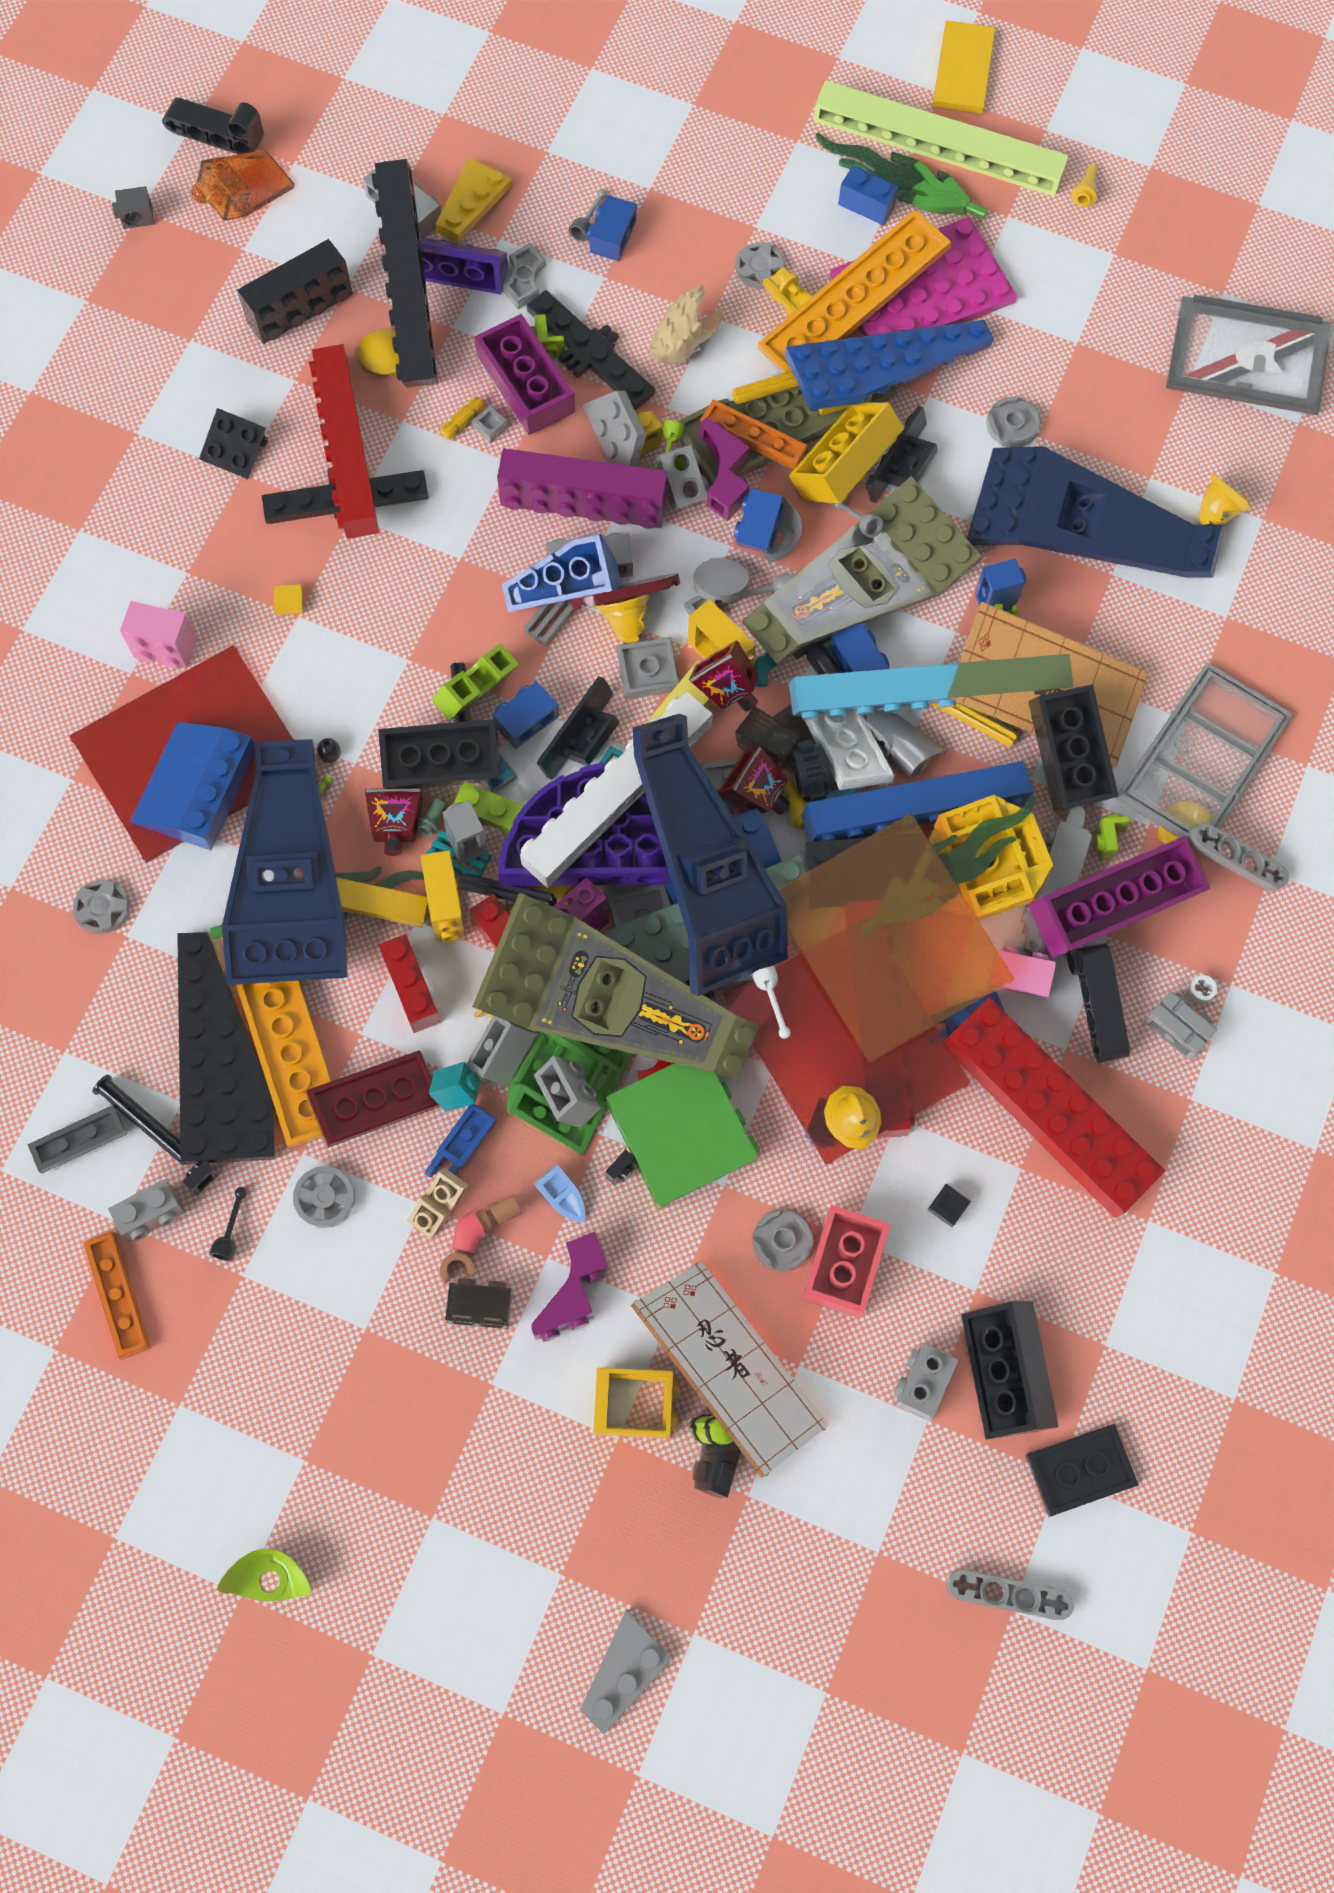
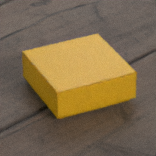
M302 584L274 586L275 615L303 614Z

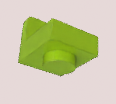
M545 314L535 315V326H531V329L551 358L560 356L565 352L564 336L548 337Z
M1110 814L1099 822L1096 827V834L1094 835V847L1096 851L1100 852L1101 861L1112 860L1118 852L1116 833L1126 831L1131 823L1130 816L1121 817L1120 814Z

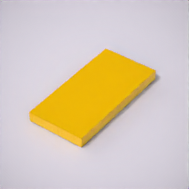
M946 20L932 107L983 113L995 27Z

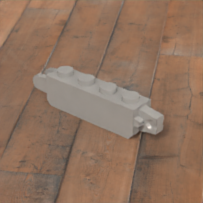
M1080 806L1071 808L1065 821H1060L1056 830L1050 829L1045 845L1049 846L1048 853L1054 870L1036 900L1079 880L1092 839L1089 831L1082 828L1086 813ZM1026 905L1020 922L1025 923L1022 931L1025 934L1023 952L1031 955L1033 952L1042 953L1046 945Z

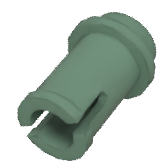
M433 799L424 817L418 820L419 826L417 830L427 837L437 834L439 832L438 826L443 819L442 812L446 811L449 806L442 800Z

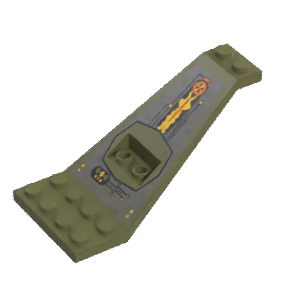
M912 476L869 512L883 520V528L876 537L869 538L860 531L859 522L856 523L742 621L778 665L782 664L802 646L835 635L861 622L864 624L940 596L983 559L979 552ZM864 561L865 566L862 569H856L857 562ZM881 581L882 587L878 590L873 589V584Z
M521 893L517 897L472 1006L529 1030L714 1072L736 1082L759 1028V1025L733 1014L704 995L697 996L691 993L690 987L578 918ZM605 974H607V978L603 983L602 978ZM595 1002V1007L591 1011V1005Z

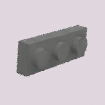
M112 1105L27 1145L38 1171L43 1174L125 1136L127 1132L117 1108Z

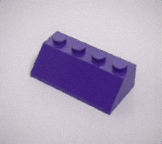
M420 236L425 280L427 282L502 294L503 284L505 283L508 271L507 252Z

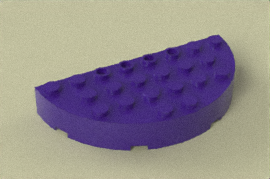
M608 762L588 765L580 768V771L565 777L562 775L534 794L515 817L513 826L502 846L498 869L501 886H545L521 864L520 854L523 845L532 838L535 840L542 833L543 826L551 818L557 819L564 812L563 808L573 797L577 799L584 792L585 785L593 777L598 778L605 772L604 769ZM645 792L550 886L578 885L586 877L594 885L672 884Z

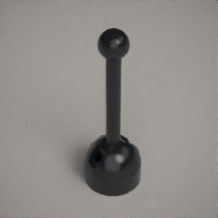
M238 1187L235 1190L236 1200L225 1235L215 1239L211 1245L209 1255L216 1259L233 1261L236 1245L230 1237L241 1201L247 1195V1190L244 1187Z

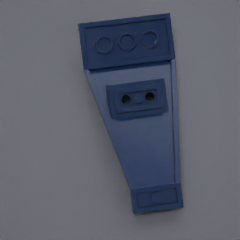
M1044 446L993 448L967 540L972 545H1024L1185 578H1213L1224 529L1222 525H1194Z

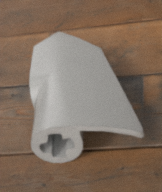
M874 709V713L867 714L865 724L874 732L873 736L884 757L887 758L892 755L893 762L910 778L918 776L926 768L931 758L946 754L947 752L945 748L896 713H886L884 710Z

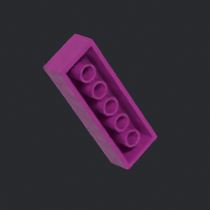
M503 448L497 474L500 506H505L512 510L519 508L533 510L541 514L548 512L560 514L564 517H584L591 521H612L619 525L634 524L647 529L654 527L662 528L667 497V471Z
M1184 836L1045 895L1027 906L1053 959L1209 890L1210 886L1187 837Z

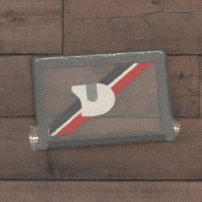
M1195 294L1193 298L1182 296L1181 300H1176L1173 316H1178L1166 388L1318 415L1328 349L1334 350V321L1328 322L1323 321V317Z

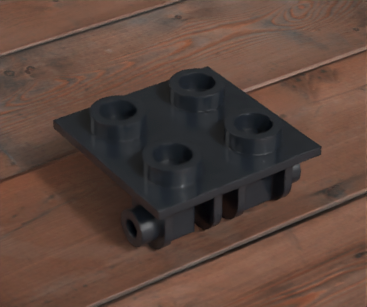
M217 408L199 460L248 479L258 449L266 447L268 443V437L264 434L266 427Z

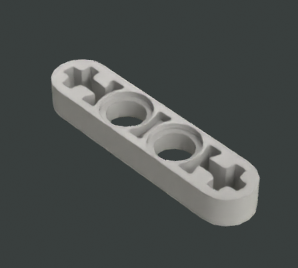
M1201 823L1188 831L1187 839L1191 848L1263 889L1274 891L1287 884L1289 879L1288 871L1281 863L1209 823ZM1223 843L1227 844L1231 849L1230 858L1222 853L1221 846ZM1246 857H1250L1254 861L1255 868L1253 871L1247 868L1245 864Z
M956 1570L948 1576L946 1581L948 1593L960 1601L1051 1620H1064L1072 1614L1074 1609L1073 1600L1067 1592L1050 1587L968 1570ZM961 1575L965 1576L966 1583L977 1585L976 1578H980L981 1582L978 1587L979 1599L974 1598L976 1591L964 1590L962 1595L958 1594L959 1589L953 1586L954 1580H960ZM990 1582H996L1002 1588V1596L996 1602L990 1601L985 1595L986 1585ZM1021 1589H1029L1034 1595V1603L1029 1608H1023L1018 1604L1017 1594ZM1040 1591L1045 1592L1043 1599L1056 1600L1057 1595L1060 1596V1602L1065 1603V1610H1059L1057 1615L1055 1614V1608L1042 1605L1043 1612H1039L1038 1609L1041 1604Z

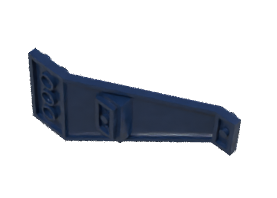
M676 714L633 727L635 762L688 934L690 992L700 996L751 975L760 969L788 960L787 904L688 745L687 716Z
M313 739L254 742L256 774L222 923L227 985L347 978L348 964L344 914L316 774ZM296 868L303 870L304 876L302 879L294 877L293 872ZM266 870H271L274 873L272 881L264 878Z

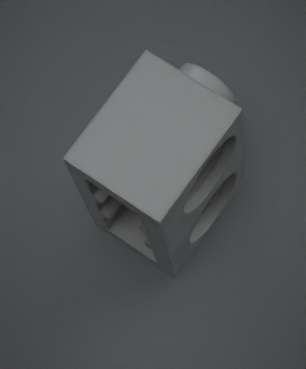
M687 445L655 456L659 470L667 471V496L672 510L707 499L706 492L709 490V486L705 476L700 474L698 465L701 463L696 449H692L691 445ZM677 455L685 460V468L682 471L677 470L674 466V459ZM686 482L691 483L694 488V493L690 498L683 493V485Z
M470 801L452 804L446 811L442 812L446 835L461 864L487 853L485 832Z

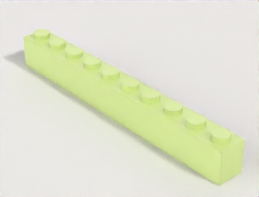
M827 80L824 82L815 105L814 122L1052 196L1056 195L1069 155Z

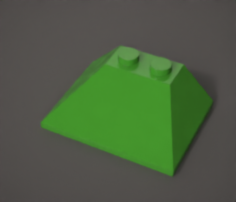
M537 1031L535 1033L537 1034L509 1084L507 1111L576 1153L583 1155L607 1107L605 1097L615 1092L633 1053ZM553 1056L568 1061H576L583 1068V1076L588 1085L596 1093L595 1098L601 1109L581 1128L556 1120L534 1077V1074Z

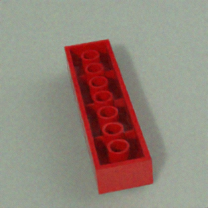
M990 997L941 1045L1114 1218L1126 1213L1166 1171Z

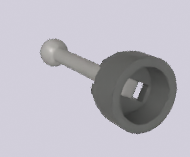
M601 188L598 190V197L586 216L576 218L569 226V234L575 240L581 242L586 240L587 232L591 225L588 221L601 200L607 197L605 189Z

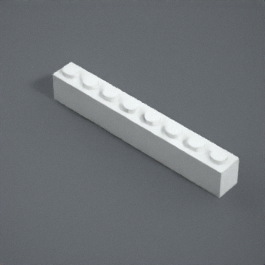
M686 691L680 698L675 697L668 704L666 712L660 718L655 717L650 721H656L676 714L686 715L688 745L691 747L712 726L713 714ZM633 739L627 744L626 751L619 758L614 757L607 763L604 769L605 772L600 777H593L585 785L584 792L577 799L573 797L566 803L563 808L564 812L557 819L551 818L543 826L542 833L535 840L532 838L523 845L520 854L521 864L547 888L644 793L634 758Z

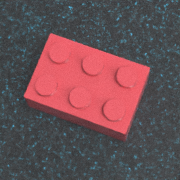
M831 1205L801 1299L861 1318L865 1313L891 1224Z

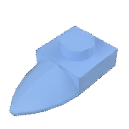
M557 1163L533 1182L559 1214L576 1222L583 1223L585 1221V1206L582 1196Z

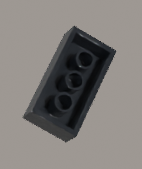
M329 239L237 289L246 322L262 344L277 339L281 334L300 326L304 321L323 313L327 308L346 300L353 294L346 260Z
M1093 684L1046 694L1029 700V708L1053 812L1119 797Z
M494 719L378 729L382 783L385 789L427 788L462 785L463 782L474 784L502 781L498 729Z

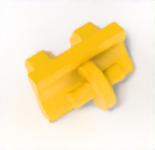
M782 267L775 275L764 279L763 286L770 292L773 300L778 301L790 316L812 296L799 283L800 279L795 273L790 274Z

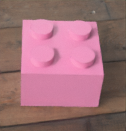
M130 601L120 632L132 655L142 662H150L151 660L160 662L168 668L182 667L187 669L197 638L186 613Z

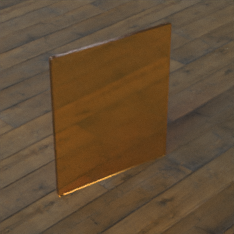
M911 813L906 814L900 820L778 889L787 904V929L868 1063L875 1062L881 1056L1015 979Z

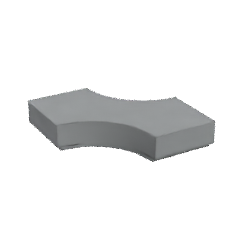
M531 242L509 255V260L514 268L513 274L503 284V292L518 310L539 295L535 279L540 270L546 266V260Z

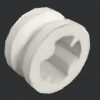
M1206 975L1197 976L1187 988V994L1192 1002L1201 1005L1211 1001L1217 993L1215 981ZM1200 984H1202L1203 988H1208L1209 990L1204 996L1201 991H1196Z

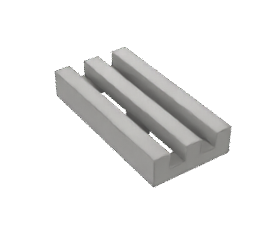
M570 599L557 602L534 631L533 629L554 603L541 605L523 627L524 632L547 646L575 611L572 608ZM564 604H567L568 606L547 633L542 636L541 633L548 624L551 623Z

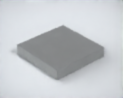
M671 637L616 645L625 700L671 693L680 682Z

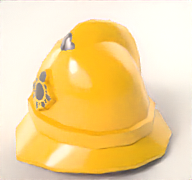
M1212 473L1211 482L1207 485L1208 489L1201 502L1198 518L1201 525H1222L1239 516L1242 512L1248 511L1250 505L1245 498Z
M646 594L640 597L595 606L594 608L602 612L603 618L607 619L619 640L626 643L638 642L642 637L647 623L646 610L648 608L646 603L649 595Z
M844 1085L829 1096L824 1109L828 1129L845 1146L864 1150L876 1139L881 1126L880 1109L874 1097L861 1088Z

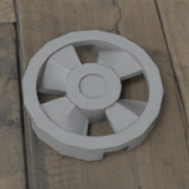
M329 1166L315 1167L304 1173L297 1181L293 1191V1205L299 1217L317 1228L334 1227L343 1222L355 1203V1189L350 1179L339 1169ZM335 1175L345 1183L336 1190L330 1186ZM312 1179L316 1184L313 1191L302 1187L307 1180ZM336 1203L345 1206L338 1215L332 1210ZM315 1205L317 1210L313 1218H310L304 1212Z

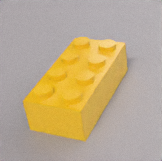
M863 402L852 404L792 471L789 478L804 501L840 504L847 499L850 491L856 484L864 479L868 470L881 459V455L886 449L895 443L897 436L903 431L904 427L890 403Z

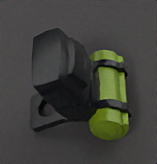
M701 1414L689 1422L692 1437L702 1444L700 1460L696 1461L693 1466L692 1479L695 1481L694 1488L718 1498H728L740 1452L750 1454L741 1443L733 1441L735 1435L720 1415Z

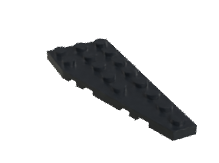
M208 932L177 933L181 1165L202 1164L205 1160L208 1163L275 1160L274 1114L271 1093L229 985L226 983L225 975Z

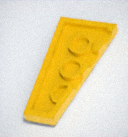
M468 157L436 222L435 232L458 243L512 187V178Z

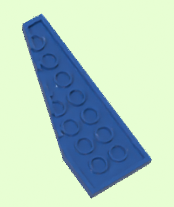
M985 320L788 346L785 350V357L809 409L817 410L863 403L869 400L872 394L878 392L881 395L888 392L889 387L897 383L904 385L935 371L938 365L944 363L947 366L953 363L956 357L964 354L969 356L992 346L994 337Z

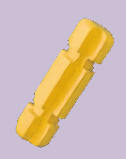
M473 396L467 402L469 405L465 404L449 418L450 422L446 421L440 427L441 434L446 439H452L457 434V430L461 431L475 418L474 414L478 415L485 408L484 402L478 396Z

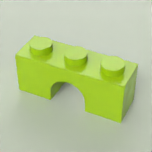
M500 643L483 655L465 673L461 671L443 684L431 700L446 718L451 721L506 680L519 663Z
M463 782L453 803L470 801L481 825L493 826L502 831L506 837L513 826L515 817L524 806L467 782Z

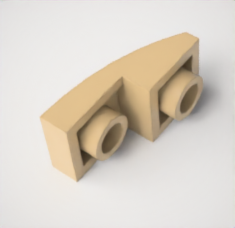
M446 1168L441 1169L427 1193L418 1201L407 1222L432 1239L457 1205L468 1184Z

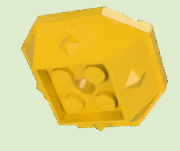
M996 795L938 815L934 829L925 846V850L934 856L928 864L927 870L932 883L941 887L935 892L942 903V910L976 921L1035 901L1054 870L1052 860L1034 815L1006 802ZM987 860H992L995 862V864L989 868H984L981 866L982 863Z

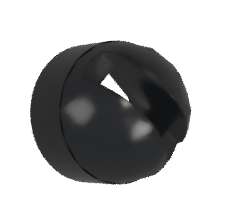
M325 738L318 743L317 753L323 762L332 763L340 757L341 749L337 741L332 738ZM326 745L330 746L332 754H326Z

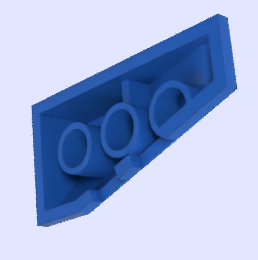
M601 534L570 541L562 548L502 584L508 612L608 592L622 586L616 559Z

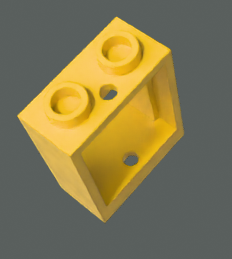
M710 599L689 615L687 642L704 659L737 640L754 667L756 644Z
M450 850L420 855L430 918L436 940H442L443 942L456 941L461 936L466 935Z
M597 1368L594 1435L670 1439V1431H677V1412H671L672 1399H678L679 1380H673V1371ZM610 1380L664 1382L662 1429L607 1426Z

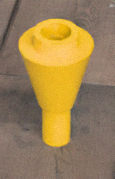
M1095 165L1087 167L1085 176L1071 193L1072 201L1078 206L1089 207L1096 202L1095 176L1097 167Z
M787 780L783 790L788 798L787 800L790 802L788 808L791 825L793 828L803 830L805 825L801 814L808 802L797 793L792 781Z

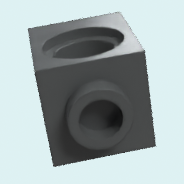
M146 186L115 190L116 202H112L115 219L120 218L123 229L155 225L152 202Z

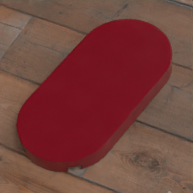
M673 573L623 584L612 591L570 600L572 608L579 610L583 604L586 607L600 606L666 590L673 585H680L681 582L679 573Z

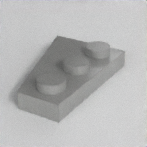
M627 1611L624 1613L580 1709L603 1734L673 1659Z

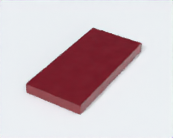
M420 1050L306 1090L307 1098L327 1148L440 1107L429 1094L432 1077Z

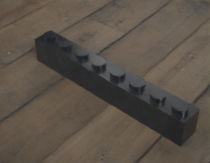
M407 159L374 163L376 173H372V183L374 190H378L379 200L375 201V208L378 218L381 217L382 228H379V238L381 245H385L386 255H382L384 271L388 272L389 282L385 283L388 299L392 300L393 308L389 310V319L391 326H395L396 336L392 337L394 352L398 353L399 364H396L397 378L402 380V383L407 388L438 384L412 167Z

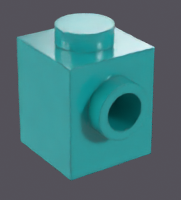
M465 1062L435 1070L429 1094L447 1112L474 1104L481 1080Z

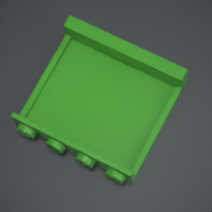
M674 1063L605 1097V1103L630 1154L635 1157V1164L658 1210L758 1159L756 1153L760 1152L756 1140L752 1135L747 1136L743 1128L746 1125L745 1119L739 1108L734 1110L729 1100L732 1098V1094L725 1081L720 1082L714 1072Z

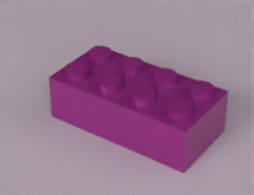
M522 314L474 336L477 357L528 435L575 413L574 392Z

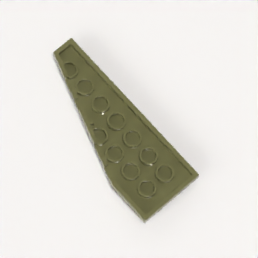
M893 385L889 387L888 392L881 395L878 392L872 394V399L869 403H883L896 396L898 389ZM799 386L740 404H736L734 400L729 401L728 398L718 400L803 443H807L826 433L846 410L843 409L821 416L818 409H809ZM706 406L677 422L685 425L680 441L684 446L691 445L692 449L697 450L701 463L698 467L712 486L719 472L718 465L711 450L699 439L700 419L708 408ZM749 449L748 463L737 474L744 476L772 461V459Z

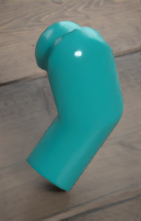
M767 652L755 661L754 669L759 678L756 687L768 686V672L778 665Z

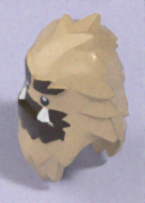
M702 285L682 293L675 303L669 306L666 315L661 319L652 335V348L649 349V352L653 355V359L668 364L686 363L694 352L698 353L703 349L709 338L717 331L724 317L722 308H719L713 314H709L701 322L698 321L699 306L705 295Z

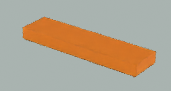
M714 399L700 419V423L706 417L714 422L721 423L726 431L734 437L743 439L749 449L792 470L798 466L808 451L809 445Z
M111 1231L84 1241V1248L118 1359L122 1360L151 1349L116 1233Z

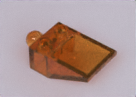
M267 150L201 160L197 181L191 188V195L197 203L205 204L209 202L224 221L247 217L294 189L295 184Z

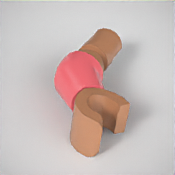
M513 1196L500 1203L497 1201L489 1205V1210L485 1212L483 1209L476 1213L471 1211L458 1221L452 1249L455 1252L445 1257L440 1265L439 1274L445 1285L450 1280L447 1268L453 1262L462 1263L466 1267V1275L473 1276L474 1266L469 1256L470 1254L474 1255L481 1239L486 1237L485 1233L493 1229L492 1225L497 1224L499 1226L521 1214V1210Z

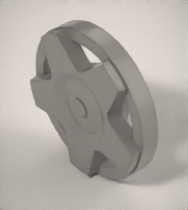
M766 242L751 244L743 247L738 253L735 264L736 274L745 285L755 289H765L763 280L771 277V272L779 271L784 267V259L772 244ZM742 260L745 265L740 269V262ZM756 277L759 280V282L750 280L749 278Z
M109 880L94 881L81 887L76 893L73 902V914L79 925L83 929L96 934L109 933L119 928L125 922L130 910L129 899L125 891L118 884ZM115 890L121 894L123 899L114 897ZM82 902L84 907L79 911V905ZM122 913L120 917L113 923V915ZM96 921L99 927H93L86 923Z

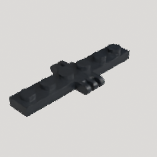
M547 290L527 304V312L534 318L535 315L545 314L547 330L554 336H564V344L568 349L559 356L558 361L561 364H566L565 367L569 371L574 370L573 374L577 378L591 369L614 391H626L635 410L655 395V388L613 351L614 343L618 340L619 335L615 331L611 332L612 328L605 325L600 330L596 327L590 330Z
M424 470L369 478L375 507L429 499ZM328 474L329 485L261 495L266 524L334 514L336 519L335 512L340 511V506L335 507L331 491L336 489V484L330 483Z

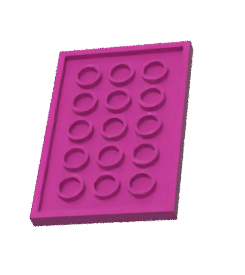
M970 216L937 228L951 241V248L861 324L859 329L863 336L964 323L1016 303L1017 294ZM853 261L831 269V279H834Z

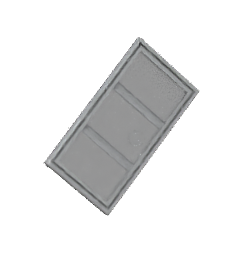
M1206 662L1118 792L1119 797L1115 799L1178 838L1187 837L1188 831L1201 823H1209L1221 829L1289 724L1293 714Z

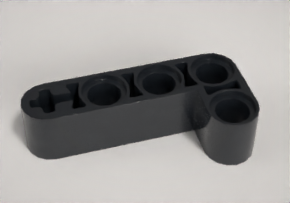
M176 97L172 100L162 118L165 128L174 134L244 157H252L264 136L258 111L255 107L245 102L239 103L233 115Z
M1106 943L1078 947L1067 952L1069 970L1072 975H1078L1093 1053L1097 1062L1103 1063L1129 1057V1040L1109 946Z

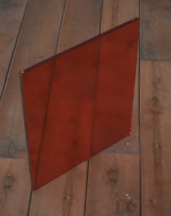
M234 645L69 735L71 742L78 749L142 855V860L146 863L184 842L131 823L132 816L177 722L227 728L250 736L253 742L294 740ZM255 757L228 816L249 805L256 774Z
M867 918L860 920V922L775 967L778 983L773 988L785 1026L791 1031L789 1038L783 1039L779 1036L780 1027L768 992L759 989L754 979L732 991H728L724 995L735 1015L759 1025L752 1044L825 1165L832 1164L836 1159L855 1149L847 1147L837 1140L826 1125L824 1109L829 1096L841 1086L858 1087L874 1097L881 1114V1126L877 1134L879 1136L958 1090L968 1087L971 1083L877 933L873 931L865 937L860 931L859 927L868 921Z

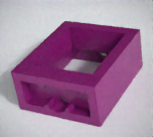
M587 877L553 906L578 918L597 931H600L609 923L607 897ZM572 900L573 903L571 905H567L566 901Z

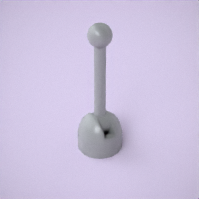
M845 501L840 504L834 503L835 508L843 509L859 520L860 531L867 537H876L881 532L883 520L877 515L867 513L862 516L847 506Z
M785 573L777 576L770 586L746 591L741 598L769 591L776 592L791 579L790 574Z

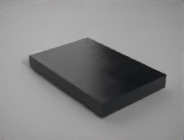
M1115 1424L1025 1455L1048 1517L1139 1486Z

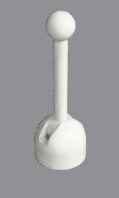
M775 966L760 969L752 974L754 982L759 989L768 992L780 1027L779 1036L787 1039L790 1037L791 1031L785 1026L773 988L778 983Z

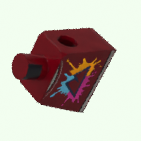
M737 640L695 665L689 678L690 682L718 707L725 709L737 702L745 712H748L758 703V700L752 694L759 679L758 674Z
M760 746L743 751L718 792L722 797L744 810L751 811L758 808L761 814L767 813L772 809L775 813L781 815L790 805V802L780 794L787 784L786 776Z
M365 789L371 833L374 841L384 842L385 855H401L402 842H413L416 840L417 827L419 826L417 822L420 819L423 806L421 789Z

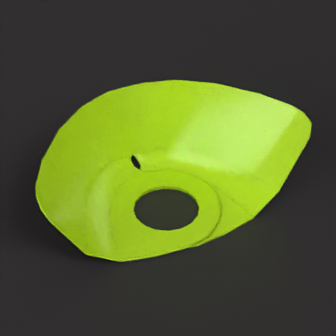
M275 1549L251 1551L240 1558L224 1574L217 1589L219 1592L269 1602L310 1596L311 1594L310 1584L297 1563L285 1553ZM266 1571H274L280 1577L279 1587L273 1592H265L260 1587V1577Z

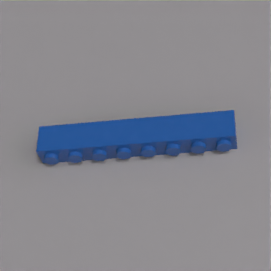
M1024 761L809 802L806 804L801 815L809 842L856 839L874 833L877 836L886 835L892 830L899 828L911 830L924 823L935 825L938 815L992 795H996L1015 806L1023 807L1034 790Z

